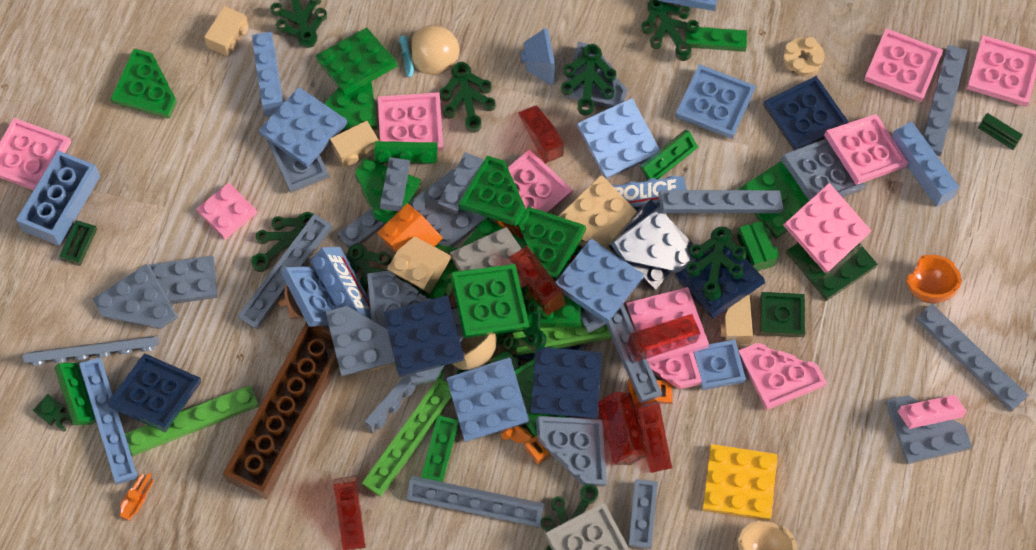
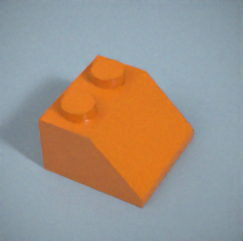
M408 203L377 232L385 245L395 254L414 236L434 247L443 239L430 223Z

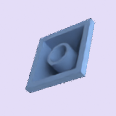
M548 28L523 42V51H520L521 63H525L527 71L552 85L554 84L555 62Z

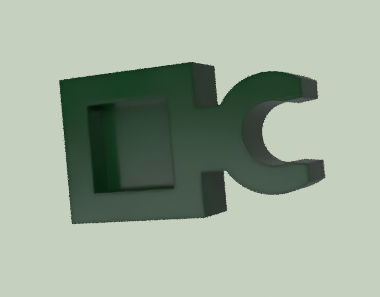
M49 394L33 409V412L50 426L56 421L57 427L63 432L66 431V428L62 425L63 421L69 420L72 422L70 414L63 413L66 410L65 407Z

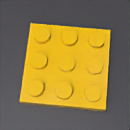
M711 444L702 511L770 521L778 454Z

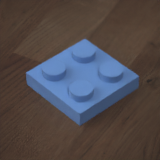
M736 340L709 344L708 348L693 352L702 380V391L745 383L746 378Z

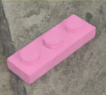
M956 395L901 406L898 413L907 427L911 429L962 418L966 410Z

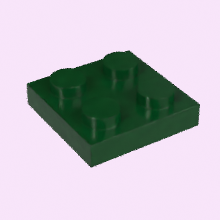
M761 292L760 335L804 337L805 294Z

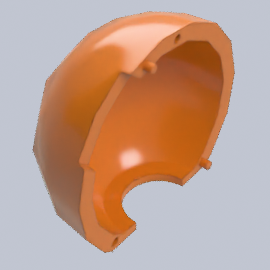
M935 254L922 255L913 273H910L906 278V285L912 295L922 302L937 304L943 303L955 296L960 288L962 279L959 270L954 265L955 263L948 258Z

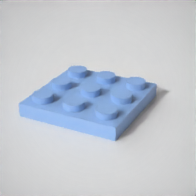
M633 98L577 124L605 179L646 161L660 150Z

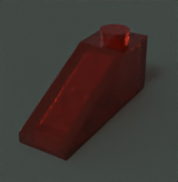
M537 105L518 112L545 164L564 156L563 141L555 127Z
M528 246L509 257L511 263L516 265L518 274L528 290L531 291L535 301L542 304L543 311L547 316L566 305L562 290Z
M653 399L633 404L650 473L671 469L672 464L660 403Z
M357 475L335 478L333 485L343 550L366 548Z

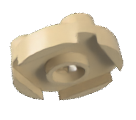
M797 38L786 45L783 62L791 73L794 71L798 73V76L808 77L820 70L825 54L815 38ZM801 54H805L808 57L807 60H804L803 58H799V56H801Z

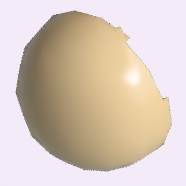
M429 25L422 27L414 33L412 37V60L414 68L420 72L431 75L443 73L458 59L460 52L458 40L445 27Z
M490 334L463 338L460 343L465 360L452 363V365L462 370H472L488 363L495 351L496 335Z
M759 520L748 524L742 529L738 538L739 550H797V542L792 533L784 526Z

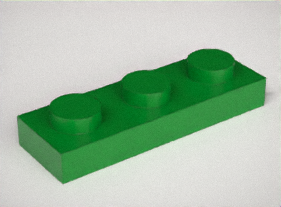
M699 27V31L695 34H690L686 31L685 43L689 44L691 48L746 52L747 30Z
M684 130L640 165L647 180L652 178L660 179L698 148L691 132Z
M375 141L374 162L388 163L389 157L410 160V163L437 164L438 142Z
M58 363L54 369L73 425L94 424L96 419L78 363Z
M440 415L437 416L421 478L444 482L459 427V420Z

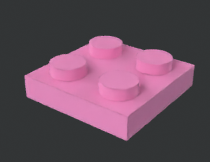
M227 183L197 208L198 213L224 239H227L257 214L256 209L230 183Z

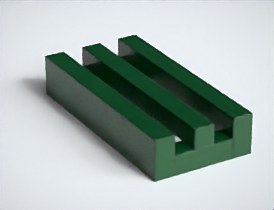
M986 113L978 129L1012 150L1015 149L1023 134L989 113Z
M76 220L59 255L60 260H67L69 263L73 264L74 262L76 265L81 266L97 231L96 226ZM80 227H83L79 237L75 242V246L72 250V253L69 256L68 253L73 245V242L78 234V231Z

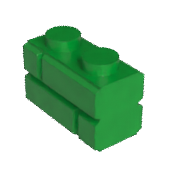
M761 221L739 227L736 236L740 246L745 248V259L757 271L775 266L779 254L776 246L771 245L769 228L764 227Z

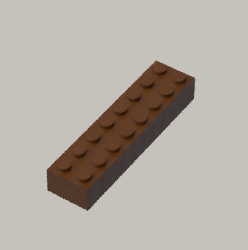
M307 322L305 323L223 473L228 483L265 500L268 499L339 366L330 330L322 326H308Z

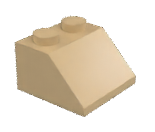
M414 236L397 251L387 269L403 280L431 294L452 256Z

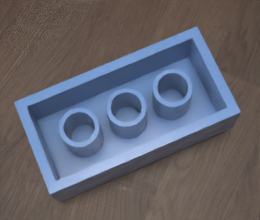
M58 150L16 219L22 231L60 246L100 178L96 166Z

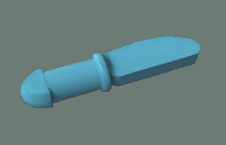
M402 35L399 38V43L401 44L407 76L412 77L414 68L408 43L409 39L407 36Z

